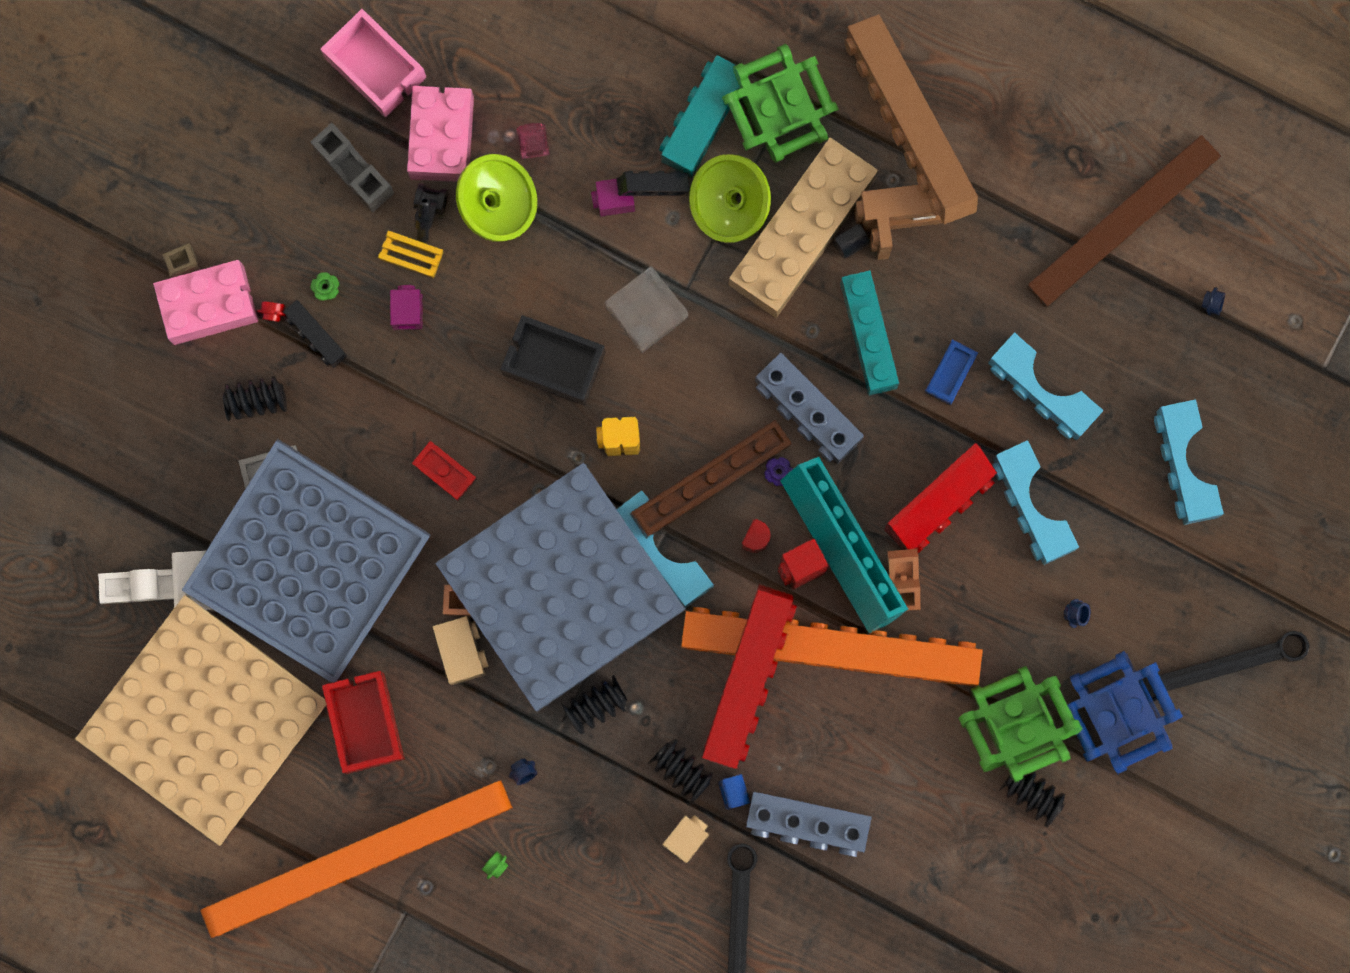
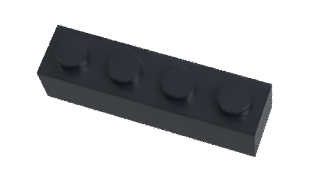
M626 171L622 173L623 175L616 178L619 196H682L690 191L688 174L680 173V171H672L670 173H665L664 171L649 173V171H641L639 173Z
M298 300L283 311L286 314L284 319L291 326L295 325L298 328L296 332L303 340L307 338L311 342L309 346L315 353L319 351L322 354L320 359L327 366L331 364L335 368L347 357L340 346Z

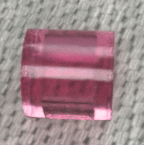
M530 123L517 128L521 159L550 155L545 124Z

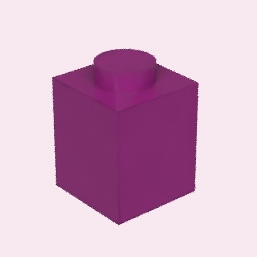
M616 179L596 182L597 191H591L593 208H599L601 216L635 212L633 196H619Z
M400 285L398 290H390V321L393 330L423 329L422 293L420 289H415L413 285Z

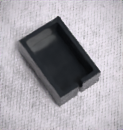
M522 315L512 339L514 346H509L500 369L503 376L585 406L606 353L605 346Z

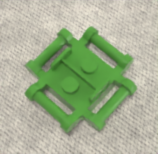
M784 44L777 47V51L745 65L740 63L733 66V72L740 89L722 96L724 104L729 106L744 139L742 144L745 151L765 143L772 160L777 163L784 160V156L815 142L820 144L828 140L827 132L819 119L839 110L836 102H832L817 68L819 63L816 56L795 65L788 45ZM779 62L782 63L784 70L752 84L750 83L749 75ZM807 72L822 108L814 109L799 73ZM739 99L743 100L758 136H754ZM809 124L811 132L782 145L777 144L776 138Z
M1026 666L1017 669V673L982 688L980 686L972 688L971 692L979 710L966 712L959 717L961 726L967 729L981 759L979 764L982 770L988 772L1004 765L1014 782L1023 780L1024 775L1057 761L1063 763L1070 760V754L1062 740L1078 734L1083 729L1079 720L1074 719L1059 689L1061 684L1057 676L1049 677L1042 683L1035 685ZM1023 684L1024 691L988 705L987 698ZM1044 695H1050L1064 724L1063 727L1056 729L1042 699ZM984 722L999 754H991L978 727V723ZM1054 748V750H1052V751H1050V752H1047V753H1045V754H1043V755H1040V756H1038V757H1035V758H1033V759H1031V760H1028V761H1026V762L1021 763V764L1018 765V763H1020V762H1023V761H1025V760H1027V759H1030V758H1032V757H1034V756H1037V755H1039V754H1041V753H1044V752L1049 751V750H1051V749Z

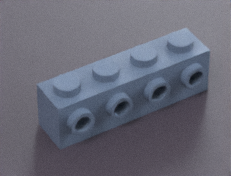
M782 353L774 358L756 376L755 382L758 384L755 387L756 390L766 400L771 397L779 405L776 408L777 411L787 421L792 418L799 425L797 431L807 441L813 439L820 446L818 452L828 462L834 460L837 464L840 463L863 440L864 435Z
M753 792L746 828L752 829L751 835L768 838L769 833L781 835L780 841L798 844L799 839L810 841L809 847L827 851L828 845L840 847V854L857 857V852H865L871 816Z

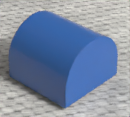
M742 774L719 781L718 785L725 809L730 810L750 804Z

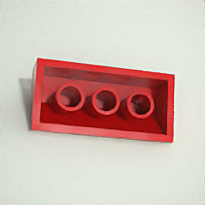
M975 443L891 519L884 530L902 550L917 549L919 554L930 544L927 538L934 531L941 534L952 523L949 518L956 511L961 515L973 504L970 498L978 491L983 495L995 484L992 478L997 474L996 470L981 448Z

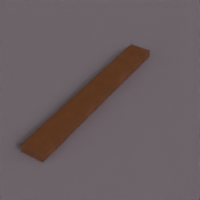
M1202 135L1198 137L1027 285L1028 289L1046 308L1050 306L1213 165L1221 155Z

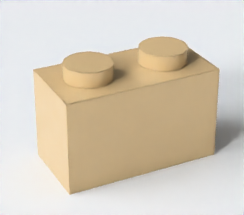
M465 616L432 626L450 685L486 675L484 668L489 667L484 650L479 651L476 644V639H480V634L475 621L470 623L469 618Z
M695 815L691 819L684 816L663 845L685 863H688L709 836L705 832L708 826Z

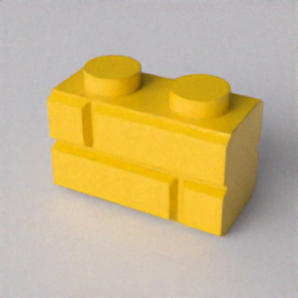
M622 417L620 421L618 418H604L602 427H597L598 448L604 449L607 456H621L623 452L625 455H638L640 452V436L636 417Z

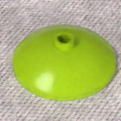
M489 154L473 160L464 168L456 186V203L463 221L475 234L489 241L504 242L520 236L530 227L537 210V193L530 175L521 164L504 155ZM486 197L490 200V206L485 202Z
M734 154L720 155L704 163L694 176L689 194L690 209L698 227L712 239L726 243L740 242L758 232L766 221L771 204L770 187L762 170L750 159ZM738 193L741 195L740 203H738L736 200V196Z

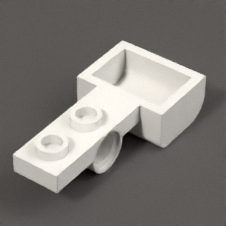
M206 551L171 553L172 569H140L130 572L98 574L100 604L174 600L175 608L182 597L187 595L207 611L216 612L182 591Z

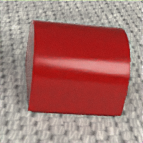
M758 519L753 520L742 542V548L752 553H759L765 550L769 545L771 537L768 526Z

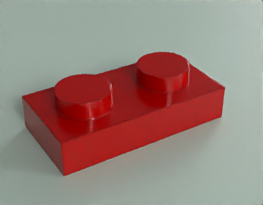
M432 441L425 446L412 462V465L457 501L461 499L477 479Z

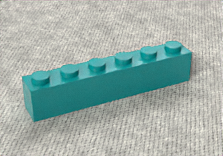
M820 457L798 464L780 482L812 537L815 538L823 556L868 633L889 625L909 609Z

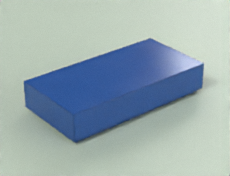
M952 339L925 393L951 406L978 352Z

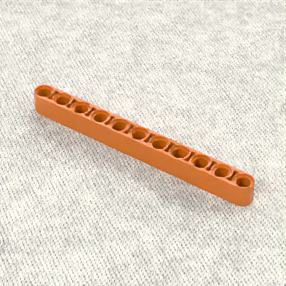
M497 781L200 910L210 937H217L513 808L502 781Z

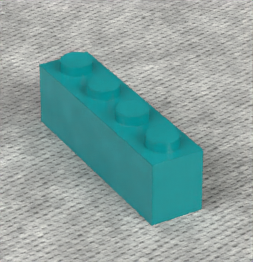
M718 55L713 63L707 62L701 73V77L704 78L699 88L697 86L692 88L687 98V102L690 103L685 112L680 111L673 123V126L676 127L671 137L666 136L659 148V151L662 152V163L681 173H687L691 178L693 177L730 111L729 106L724 104L722 96L740 89L733 72L735 64Z
M871 271L844 276L841 278L840 286L868 396L895 390L898 388L899 380Z

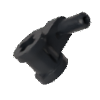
M418 184L413 207L417 209L415 227L417 228V240L419 242L425 243L428 241L429 229L432 227L436 214H444L448 200V189L442 188L439 191L426 188L425 184Z

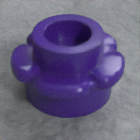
M772 458L767 462V469L764 474L768 482L774 483L775 486H783L780 480L793 468L790 467V462L786 458ZM781 469L782 473L777 474L776 470Z

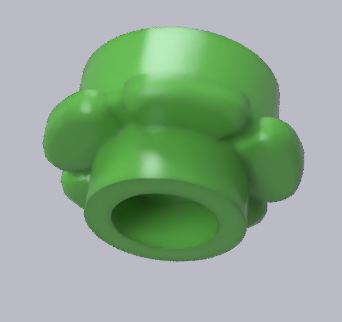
M322 272L317 275L316 279L312 280L311 291L315 293L314 296L318 300H331L339 292V280L334 275L331 276L327 272ZM324 284H327V285H328V288H327V289H323L322 286H323Z
M496 851L482 867L481 870L487 874V879H490L492 875L498 878L508 867V864L505 862L507 859L506 855L502 856Z

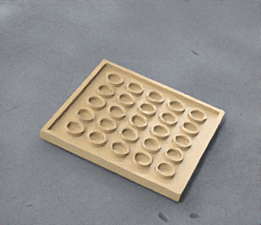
M184 595L75 739L220 846L325 708L326 701L323 696L190 597Z

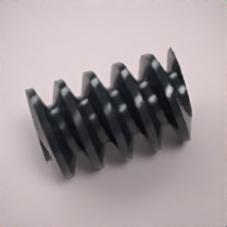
M272 376L270 385L266 384L264 378H260L259 387H255L253 381L249 380L247 389H244L241 383L237 382L236 391H232L229 384H225L223 404L228 422L231 420L232 413L237 420H240L243 416V410L249 418L254 416L255 409L260 416L265 415L266 407H268L272 414H275L278 404L282 411H287L283 384L279 383L275 376Z
M614 675L611 676L613 684L611 686L605 680L601 681L602 691L592 686L591 697L582 691L580 693V703L573 697L569 699L570 708L561 703L573 727L580 734L585 733L584 723L591 729L595 728L594 718H597L602 723L606 722L605 712L615 717L616 706L623 712L627 711V698Z
M674 739L667 742L647 764L657 761L654 771L657 773L666 769L663 779L666 781L674 777L675 780L672 788L675 789L683 785L684 788L681 796L685 797L692 794L689 803L692 804L711 784L710 780L713 773L710 771L702 775L704 764L701 763L693 767L695 756L692 755L685 759L684 755L687 748L683 747L676 751L675 747L678 740Z
M1035 771L1024 775L1023 780L1014 782L1011 775H1009L999 791L1004 787H1008L1007 798L1017 794L1016 805L1018 806L1026 801L1025 812L1029 813L1036 809L1035 819L1039 820L1046 816L1045 827H1049L1065 806L1063 804L1065 794L1061 792L1053 796L1056 787L1051 785L1044 789L1046 783L1044 778L1034 782Z

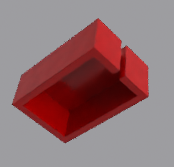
M382 671L354 677L355 683L358 684L356 686L353 685V681L350 679L322 685L342 773L350 774L405 760L385 674Z

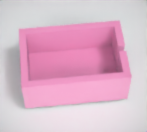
M363 9L321 48L324 58L385 118L404 100L403 92L407 95L411 94L413 86H419L427 78L423 67Z
M413 86L407 172L411 180L458 182L460 174L470 163L474 96L471 89L445 87V93H441L439 87Z
M239 260L153 283L167 338L174 345L259 322L253 298L249 294L251 290L245 268Z

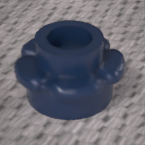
M1217 287L1212 292L1206 291L1202 308L1206 309L1207 315L1210 316L1211 313L1219 315L1221 313L1225 292L1218 291Z
M1073 599L1067 604L1064 610V618L1066 621H1069L1068 625L1071 628L1085 626L1089 622L1091 610L1087 603H1083L1079 599Z
M525 758L518 760L511 766L512 771L509 774V778H513L517 785L531 781L537 775L534 766L535 762L527 761Z

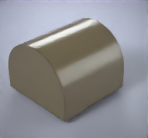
M190 243L162 254L171 278L201 270Z

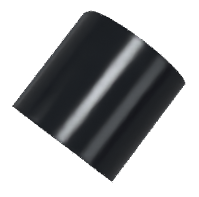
M858 224L835 237L832 242L844 260L870 245L865 231Z

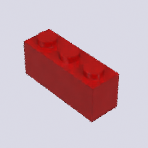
M814 538L783 554L779 564L780 567H778L779 570L777 571L784 585L790 584L794 590L824 575L828 563Z

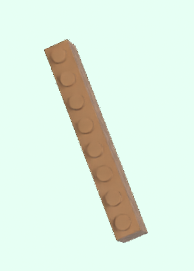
M880 15L847 26V39L844 40L846 50L850 56L854 55L857 60L856 66L861 78L866 77L872 99L874 101L878 100L881 106L880 112L885 123L890 122L893 128V138L898 146L902 145L908 167L915 169L918 185L922 192H927L933 214L935 216L939 215L943 224H947L976 213L978 196Z

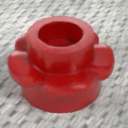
M262 301L261 310H258V313L263 314V320L280 322L281 317H286V314L283 312L285 310L284 304Z

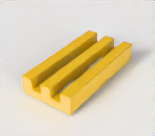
M388 231L387 238L382 245V251L378 256L379 260L434 279L444 251ZM392 241H396L411 246L413 248L428 252L430 254L435 255V258L433 259L425 255L410 251L408 249L393 245ZM390 250L432 266L430 269L387 254Z

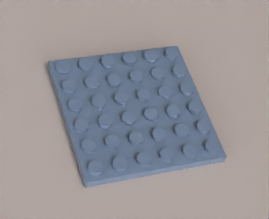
M277 439L182 591L333 683L337 682L431 534Z
M584 463L435 563L536 712L685 611L684 606Z

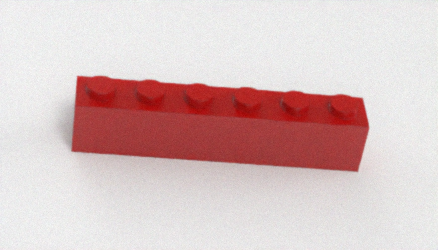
M760 584L758 585L703 750L702 758L737 769L739 761L745 762L750 745L745 744L748 733H755L759 717L754 716L757 706H764L769 690L764 688L767 677L773 679L778 661L773 660L776 650L782 651L787 638V633L783 632L786 621L792 622L797 605L792 604L793 595Z

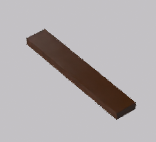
M774 420L633 510L630 515L647 539L791 446L792 443L778 422Z

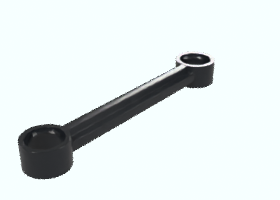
M1291 631L1281 635L1277 642L1159 674L1166 690L1170 691L1280 659L1287 662H1295L1303 659L1308 654L1309 641L1304 634ZM1289 635L1297 637L1302 643V651L1297 657L1288 656L1283 650V641ZM1156 696L1151 697L1153 702L1158 700Z
M737 844L729 850L727 855V863L732 870L728 973H746L750 872L757 864L755 850L747 844ZM738 848L748 849L753 856L752 865L742 871L735 868L731 862V856Z

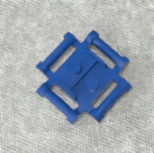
M1125 651L1116 654L1115 659L1092 670L1070 676L1071 683L1078 692L1080 699L1067 704L1074 719L1079 720L1083 728L1076 735L1085 751L1083 756L1086 762L1108 753L1111 764L1117 774L1126 771L1127 766L1162 751L1165 753L1171 750L1173 747L1163 726L1183 717L1180 710H1176L1158 674L1160 670L1157 663L1155 662L1141 670L1135 671ZM1123 670L1126 677L1090 693L1087 687L1088 684L1115 671ZM1145 677H1147L1165 713L1162 717L1143 681ZM1084 706L1103 743L1098 747H1095L1078 712V709ZM1152 731L1154 732L1156 740L1121 755L1118 747Z

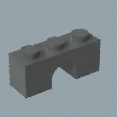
M333 123L328 125L310 141L320 157L372 213L394 194L391 185L372 165H369L359 155L352 143Z

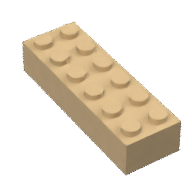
M830 137L730 276L729 286L777 318L856 207V201L860 200L861 192L868 191L873 184L878 170Z

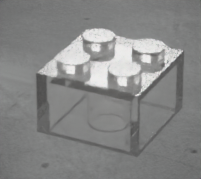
M652 266L605 301L606 309L641 353H644L688 318L686 308Z

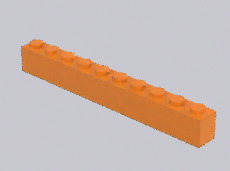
M693 607L692 612L686 611L681 649L735 656L747 619L739 618L740 613L722 611V616L710 614V609ZM792 620V622L786 621L783 632L787 633V638L782 651L777 649L773 659L780 662L976 687L979 685L983 649H976V643L958 641V646L946 645V640L940 638H929L928 642L916 641L917 636L910 634H899L898 639L887 637V632L875 630L867 635L857 633L858 628L840 626V631L828 630V624L811 622L810 627L798 626V620Z

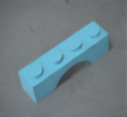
M1014 332L990 359L988 364L992 366L991 372L1002 381L1007 379L1014 386L1012 390L1023 400L1028 398L1036 405L1034 409L1040 416L1046 420L1051 418L1057 423V430L1067 439L1072 437L1077 441L1104 410L1082 391L1070 396H1057L1044 390L1037 382L1033 370L1037 352Z
M1196 399L1160 407L1156 411L1157 415L1154 416V423L1157 432H1162L1164 444H1161V452L1164 461H1169L1171 473H1168V481L1171 490H1176L1178 501L1175 502V510L1178 519H1183L1184 525L1219 518L1224 513L1217 485L1205 483L1195 477L1186 461L1188 442L1194 434L1203 428Z
M1027 440L995 455L993 458L994 464H992L997 472L995 476L998 481L1003 479L1007 488L1004 491L1005 497L1011 507L1015 506L1020 515L1017 518L1019 527L1024 534H1029L1033 542L1030 544V549L1034 558L1037 561L1041 559L1043 565L1077 550L1079 546L1067 521H1056L1042 516L1031 502L1029 495L1030 482L1041 466L1029 441Z
M641 490L616 510L684 608H687L711 590L714 584L696 561L689 563L672 562L662 556L657 550L653 535L646 539L630 515L633 510L649 501L648 497Z

